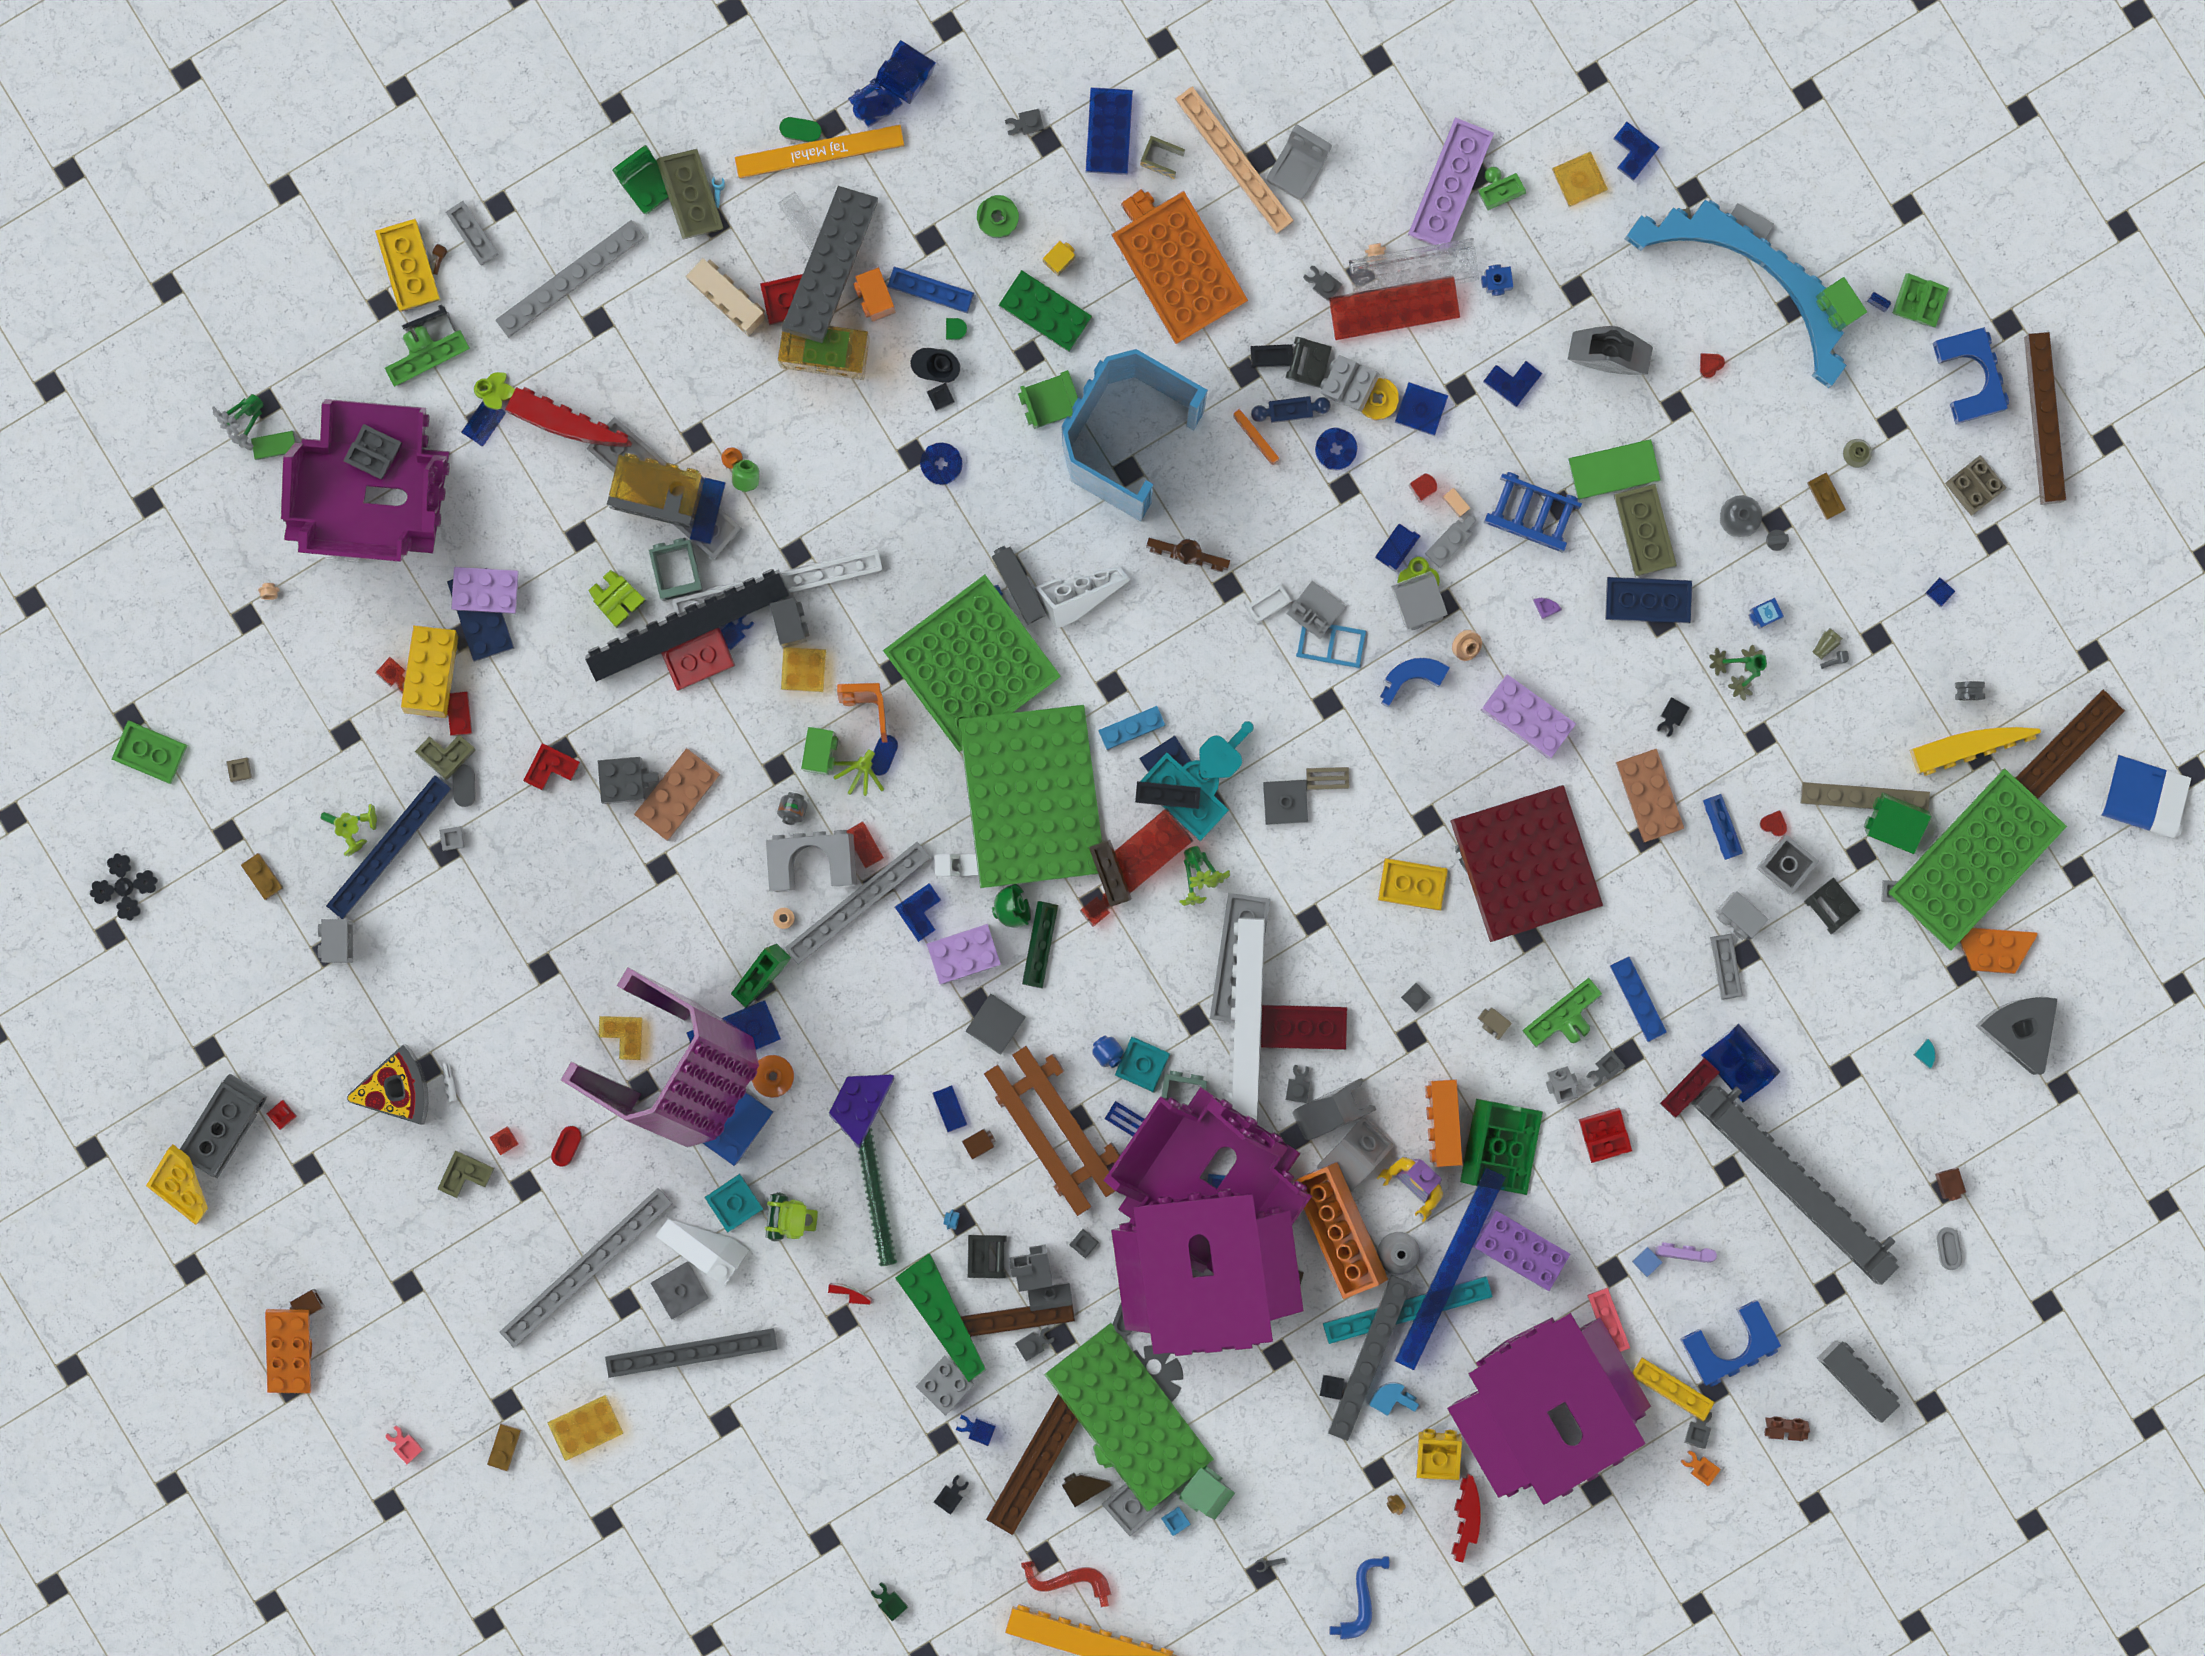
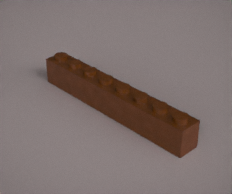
M2050 332L2033 333L2024 337L2040 505L2056 504L2066 501Z

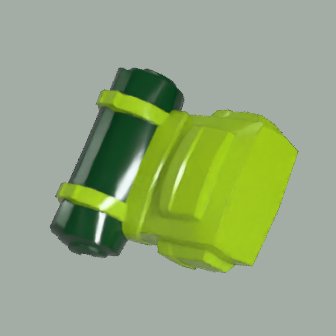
M781 1192L770 1194V1199L767 1203L769 1209L767 1226L765 1227V1238L774 1242L784 1239V1235L788 1239H799L803 1236L804 1231H816L817 1210L806 1209L807 1206L799 1200H791L789 1202L788 1196ZM806 1214L812 1217V1222L809 1226H805Z

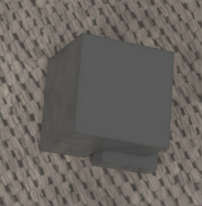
M1046 1244L1029 1247L1030 1254L1009 1258L1011 1275L1017 1278L1019 1292L1053 1286Z

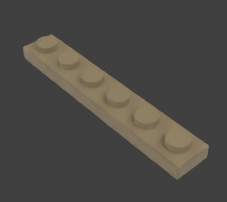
M1802 782L1800 804L1873 809L1875 799L1877 797L1880 798L1883 792L1929 811L1930 792Z

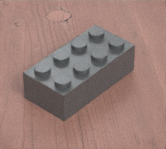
M1834 1341L1817 1359L1876 1421L1883 1423L1900 1406L1897 1402L1899 1397L1891 1389H1885L1882 1386L1884 1384L1883 1380L1877 1374L1870 1373L1867 1370L1869 1366L1864 1360L1858 1357L1855 1358L1852 1355L1855 1351L1846 1342Z

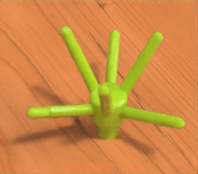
M868 749L864 757H859L858 761H835V766H850L833 777L835 780L854 769L859 770L848 790L849 795L852 794L862 773H864V796L868 794L869 774L880 791H884L883 786L871 769L873 765L871 760L875 755V752Z

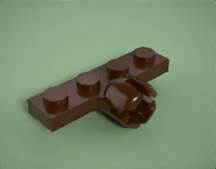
M1148 538L1146 548L1150 549V553L1162 555V552L1170 554L1171 559L1178 560L1185 565L1193 564L1202 567L1203 564L1211 566V570L1223 572V569L1228 570L1230 564L1228 559L1201 552L1200 544L1195 540L1184 539L1178 545Z

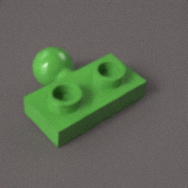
M1490 167L1486 170L1485 179L1492 184L1478 190L1487 210H1491L1526 194V190L1517 173L1500 180L1502 174L1499 168Z

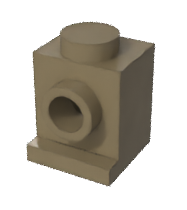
M1492 1007L1489 1010L1485 1008L1478 1016V1019L1483 1023L1482 1028L1491 1035L1495 1032L1496 1036L1494 1038L1497 1040L1503 1036L1512 1024Z

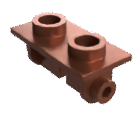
M1778 1416L1772 1418L1765 1417L1767 1428L1765 1427L1764 1435L1768 1436L1769 1439L1784 1440V1434L1788 1433V1440H1808V1433H1810L1808 1421L1800 1418L1790 1420Z

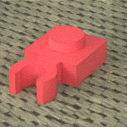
M396 1425L394 1429L397 1431V1436L392 1437L389 1433L385 1436L388 1441L397 1444L393 1450L406 1464H409L424 1449L410 1434L404 1438L402 1429Z

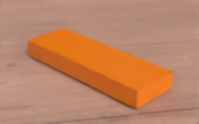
M1238 409L1233 414V418L1270 464L1274 465L1279 461V457L1243 412Z

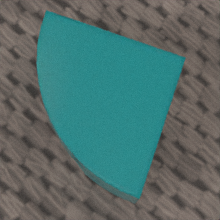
M1926 1039L1913 1055L1931 1069L1935 1061V1049L1931 1041Z

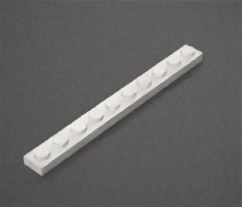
M877 548L782 571L781 574L789 592H794L883 569ZM744 581L671 598L674 612H677V614L684 612L685 607L694 603L696 605L702 604L705 598L711 595L720 596L724 594L723 591L732 586L738 588L743 585L742 582Z

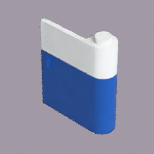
M2118 755L2109 791L2102 803L2100 815L2174 839L2176 835L2179 836L2183 828V824L2180 822L2191 778Z

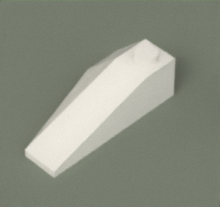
M1120 567L1095 571L1093 575L1081 577L1080 574L1074 575V579L1061 581V578L1054 579L1035 587V590L1048 619L1057 629L1078 620L1129 581V577Z
M667 1219L656 1237L723 1286L727 1284L750 1251L731 1237L672 1219Z

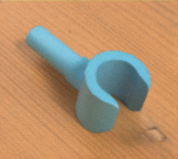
M714 177L712 179V186L715 190L714 201L716 207L719 208L720 194L725 187V182L722 178V184L715 185Z

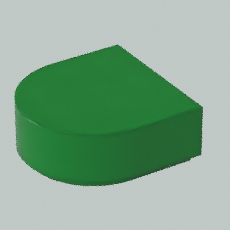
M946 318V340H960L964 338L967 334L966 323L959 318Z

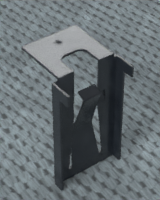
M442 304L438 306V311L402 325V328L407 331L411 328L423 326L428 321L447 314L452 328L456 332L450 315Z

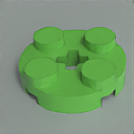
M991 196L978 207L977 222L979 228L989 237H1007L1018 225L1019 213L1017 207L1006 196ZM997 211H1000L1001 216L1004 217L999 222H995V218L992 217V214H996Z

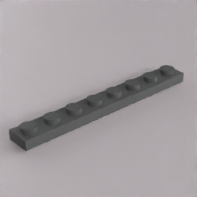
M1394 1275L1390 1276L1328 1429V1434L1346 1441L1349 1440L1411 1287V1282Z
M771 1328L605 1356L608 1378L777 1350L778 1348L775 1330Z

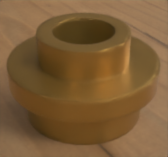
M1397 1494L1388 1496L1386 1504L1393 1514H1402V1510L1406 1506L1400 1496Z

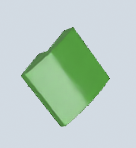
M1907 273L1905 274L1892 313L1935 328L1949 287Z

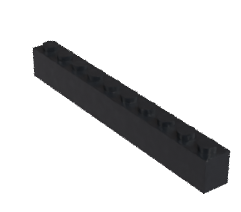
M767 570L762 573V577L756 580L754 577L742 582L743 585L735 588V586L729 587L720 596L711 595L705 598L702 604H691L684 608V612L679 614L673 612L665 616L666 620L659 623L657 620L650 622L641 631H638V629L632 630L626 634L627 637L621 640L619 638L612 639L607 642V646L601 649L599 646L590 649L585 660L595 681L602 680L766 607L770 603L790 596L789 589L780 570Z

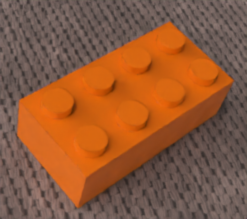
M1457 1080L1428 1081L1429 1085L1425 1086V1097L1430 1099V1107H1426L1427 1120H1431V1128H1428V1141H1432L1433 1149L1429 1150L1430 1162L1434 1163L1435 1167L1462 1165Z

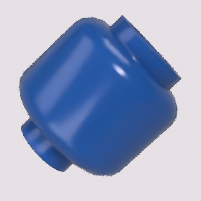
M1105 1035L1094 1042L1092 1054L1102 1067L1110 1066L1114 1068L1122 1062L1120 1058L1123 1056L1124 1051L1114 1037H1107Z

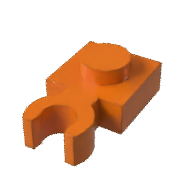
M1688 1450L1687 1453L1692 1456L1691 1462L1687 1463L1681 1460V1463L1686 1467H1693L1694 1469L1690 1474L1709 1486L1721 1469L1704 1456L1697 1460L1696 1454Z

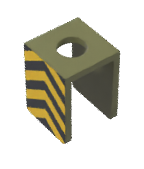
M1150 136L1140 166L1175 179L1176 171L1146 159L1152 145L1184 157L1185 149Z

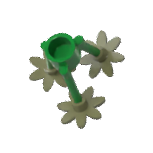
M1751 645L1749 652L1745 649L1741 650L1745 657L1726 659V651L1724 650L1720 653L1719 649L1715 648V655H1709V658L1714 661L1709 667L1711 669L1715 668L1716 675H1719L1720 670L1726 673L1725 665L1729 663H1745V672H1752V675L1745 681L1743 675L1739 677V680L1732 676L1733 684L1728 685V688L1734 690L1733 697L1740 695V698L1745 701L1746 695H1753L1748 689L1752 685L1751 681L1761 675L1760 671L1767 667L1766 656L1762 655L1763 650L1755 652L1754 645Z

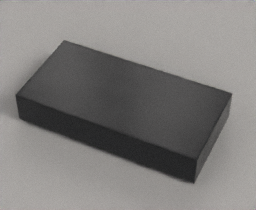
M1293 344L1250 346L1251 368L1291 366Z

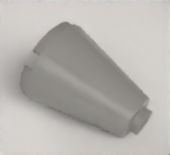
M1394 1232L1381 1240L1378 1245L1377 1254L1386 1271L1400 1275L1410 1272L1417 1265L1420 1250L1412 1236L1403 1232ZM1399 1251L1405 1252L1402 1259L1397 1257Z

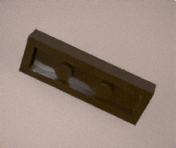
M1111 840L1091 845L1089 849L1110 907L1130 901L1132 898Z

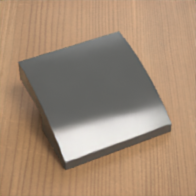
M363 424L355 442H352L344 462L382 480L403 443Z
M990 993L965 1032L1001 1055L1026 1017Z

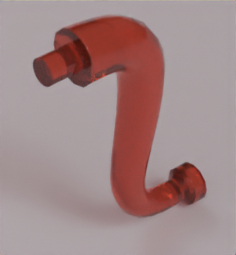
M1034 1561L1021 1563V1567L1025 1570L1026 1580L1034 1590L1047 1592L1078 1582H1089L1093 1589L1094 1598L1099 1597L1100 1607L1109 1606L1107 1596L1112 1594L1108 1581L1095 1568H1077L1050 1580L1038 1581L1032 1569Z

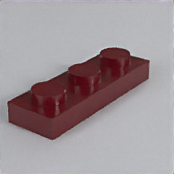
M1703 1058L1659 1104L1676 1118L1720 1072L1708 1060Z

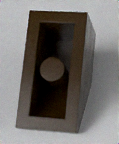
M1074 1472L1064 1478L1065 1482L1062 1483V1487L1074 1507L1079 1506L1112 1486L1110 1480L1083 1473L1076 1475Z

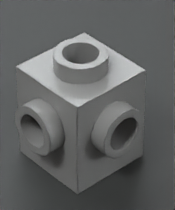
M1568 1066L1547 1072L1549 1081L1546 1082L1549 1094H1554L1557 1104L1578 1098L1576 1091L1578 1081L1575 1073H1570Z

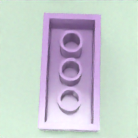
M1508 674L1503 678L1481 709L1482 712L1549 760L1576 725L1575 722Z

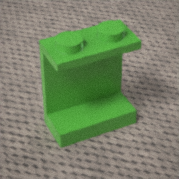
M1068 370L1048 380L1027 387L1021 386V392L1018 393L1021 405L1026 404L1028 410L1025 413L1028 425L1033 424L1034 429L1065 419L1067 416L1071 417L1073 415L1072 407L1078 399Z

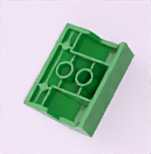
M1476 1098L1460 1182L1527 1195L1543 1111Z

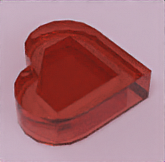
M1701 353L1700 375L1706 379L1712 378L1716 371L1724 367L1725 359L1723 356Z
M1780 810L1764 816L1760 820L1759 826L1764 832H1771L1774 836L1779 837L1787 831V825Z

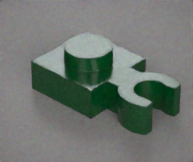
M881 1582L879 1585L883 1588V1592L877 1594L872 1590L871 1594L874 1598L882 1600L878 1605L879 1608L891 1621H894L908 1608V1605L895 1591L889 1595L887 1586Z

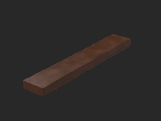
M1073 1305L1031 1311L1030 1306L960 1316L970 1337L1075 1321Z

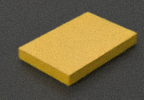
M1385 858L1378 900L1441 911L1448 869Z

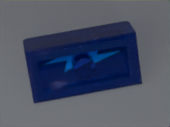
M482 401L461 433L480 446H484L506 412L503 409L495 410L488 408Z

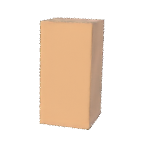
M1454 488L1442 497L1459 518L1470 509Z

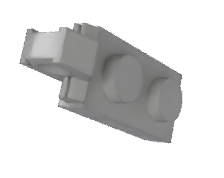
M1470 515L1463 523L1457 520L1432 545L1425 555L1441 568L1469 538L1472 533L1469 528L1476 520Z

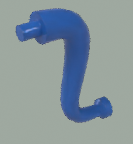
M1384 1556L1382 1559H1368L1360 1564L1356 1573L1358 1617L1353 1622H1340V1626H1330V1635H1340V1640L1352 1639L1361 1636L1368 1630L1372 1621V1603L1367 1584V1572L1372 1567L1389 1569V1556Z

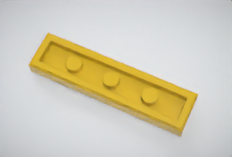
M1643 1357L1632 1372L1637 1381L1701 1421L1706 1419L1715 1404L1709 1398Z

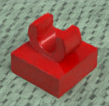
M284 1100L280 1101L266 1113L279 1130L283 1129L297 1117Z

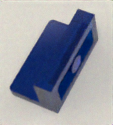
M1398 524L1375 558L1396 572L1419 540L1420 535Z

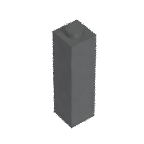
M1002 546L996 549L992 559L1027 625L1046 616V612L1011 546L1008 548Z

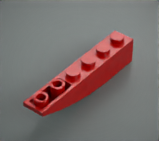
M518 387L515 388L505 409L509 414L564 438L604 446L631 447L632 442L627 439V434L619 430L614 433L609 430L610 427L599 421L595 424L585 414L579 413V415L571 413V408L563 404L560 407L553 404L554 401L546 396L539 398L535 396L533 390L526 387L523 390Z

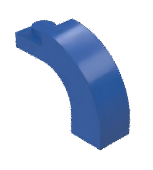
M1414 658L1400 663L1391 670L1384 680L1391 686L1390 688L1385 686L1380 697L1383 698L1381 704L1389 707L1400 686L1411 679H1423L1439 687L1450 667L1429 658Z

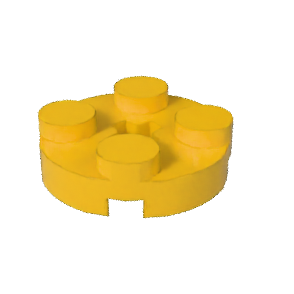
M1378 378L1361 413L1372 420L1386 419L1391 416L1399 402L1396 386L1388 379ZM1373 394L1383 395L1381 404L1378 402L1373 403Z

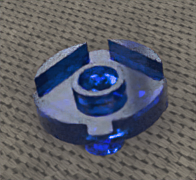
M1327 429L1316 441V458L1328 470H1343L1349 467L1356 458L1357 442L1354 436L1344 429ZM1332 444L1341 445L1342 449L1339 451V455L1331 453Z
M940 442L930 445L921 456V471L924 477L935 485L950 484L958 478L962 471L963 463L959 451L948 443ZM940 458H944V462H947V466H943V470H940L938 465H935V462L939 461Z

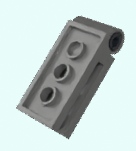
M229 1074L219 1085L180 1150L190 1157L192 1165L218 1179L256 1118V1113L264 1105L267 1096L234 1075ZM222 1125L223 1132L217 1135L216 1130L218 1126ZM211 1143L212 1150L206 1154L205 1147Z

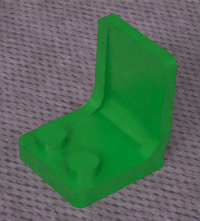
M647 145L641 147L612 169L619 183L643 214H648L669 198L657 161Z

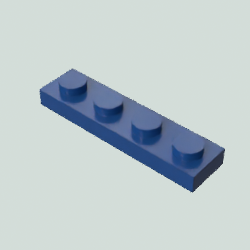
M1628 956L1610 965L1646 1041L1649 1042L1667 1033L1630 957Z

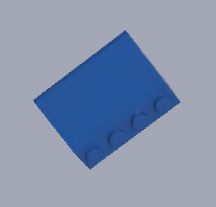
M746 1092L743 1098L739 1099L735 1105L733 1115L725 1122L721 1135L717 1136L715 1140L702 1144L735 1166L774 1111Z

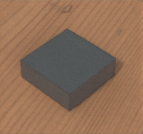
M1082 1229L1069 1245L1086 1259L1099 1242Z

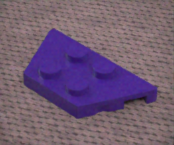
M894 1075L848 1076L829 1111V1116L851 1138L857 1148L861 1147L894 1081Z

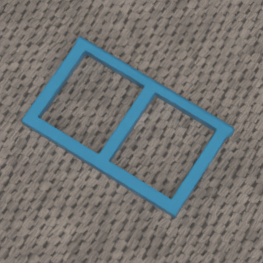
M1331 625L1329 629H1332L1327 658L1302 653L1306 628L1302 626L1296 657L1355 668L1361 667L1360 662L1366 634L1365 630ZM1336 630L1361 634L1356 663L1331 659Z

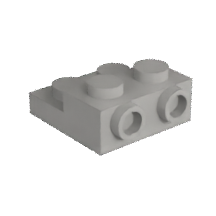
M1339 355L1330 364L1331 372L1328 378H1324L1321 382V394L1330 400L1362 412L1380 374L1375 370L1358 364L1356 361Z

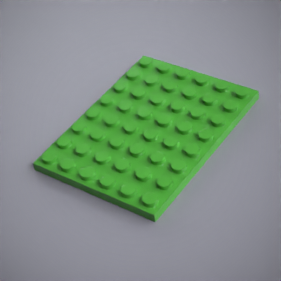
M1084 705L959 719L980 888L1098 874L1089 847L1102 842Z

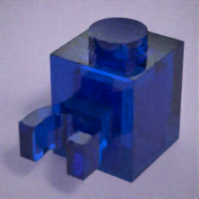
M961 1414L960 1419L965 1420L967 1425L964 1428L957 1426L956 1430L959 1432L968 1431L970 1432L968 1439L989 1446L996 1424L976 1417L975 1422H972L967 1416Z

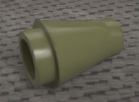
M1829 628L1827 632L1824 631L1812 652L1822 660L1840 645L1839 642L1843 638Z

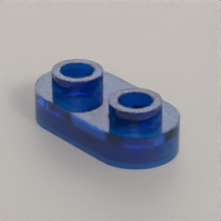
M886 94L859 99L853 105L854 116L860 121L887 117L895 109L894 100ZM882 103L888 104L886 110L880 108ZM862 107L868 109L866 114L860 113Z

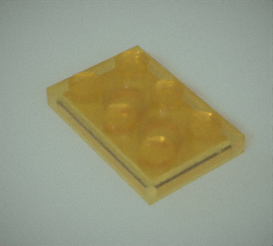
M606 1395L547 1422L565 1461L624 1434Z

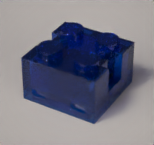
M900 40L893 49L890 59L888 61L885 60L879 68L875 82L908 104H911L931 77L936 62Z

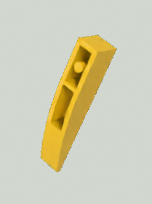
M2023 727L1974 730L1952 735L1909 751L1917 774L1923 772L1924 776L1935 773V768L1943 766L1944 769L1956 766L1955 761L1963 759L1965 763L1977 759L1976 754L1983 752L1984 756L1997 752V747L2004 746V749L2016 746V741L2024 739V742L2037 739L2036 734L2041 733L2040 728Z

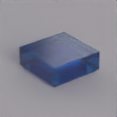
M1873 292L1866 301L1883 312L1888 310L1891 305V301L1876 292Z
M1939 577L1925 594L1939 607H1942L1954 594L1955 590Z

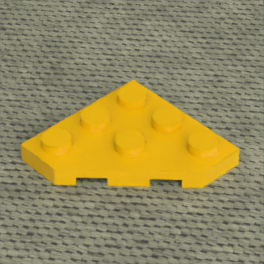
M172 1144L146 1186L197 1225L208 1207L190 1157Z

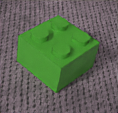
M1842 277L1816 296L1818 307L1821 311H1826L1829 316L1828 321L1834 329L1837 328L1838 331H1841L1867 313V310L1845 277Z
M808 727L801 766L804 772L829 775V771H833L835 759L832 757V752L837 750L838 738L835 736L834 731Z

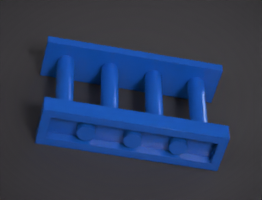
M1503 473L1500 480L1506 483L1495 512L1492 511V514L1487 513L1483 523L1563 553L1567 543L1563 541L1564 538L1562 536L1573 508L1579 510L1582 503L1578 502L1579 499L1567 494L1564 497L1519 480V476L1514 473ZM1513 486L1526 489L1515 519H1512V521L1503 519V512ZM1533 493L1544 496L1545 500L1535 526L1529 529L1523 526V519ZM1553 500L1565 504L1555 533L1548 536L1543 534L1544 530L1542 529Z

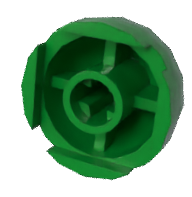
M1017 884L1003 888L996 895L994 907H992L994 917L1003 925L1011 928L1028 925L1027 921L1031 920L1029 902L1027 899L1023 901L1021 893H1024V891Z

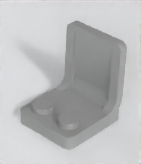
M1296 124L1283 151L1269 172L1267 182L1294 198L1302 200L1325 163L1332 145Z
M1362 1117L1342 1141L1317 1165V1168L1321 1169L1338 1162L1348 1188L1352 1192L1376 1168L1391 1150L1393 1143L1366 1118Z

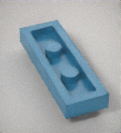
M1155 706L1098 731L1106 750L1161 728L1165 726L1158 707Z

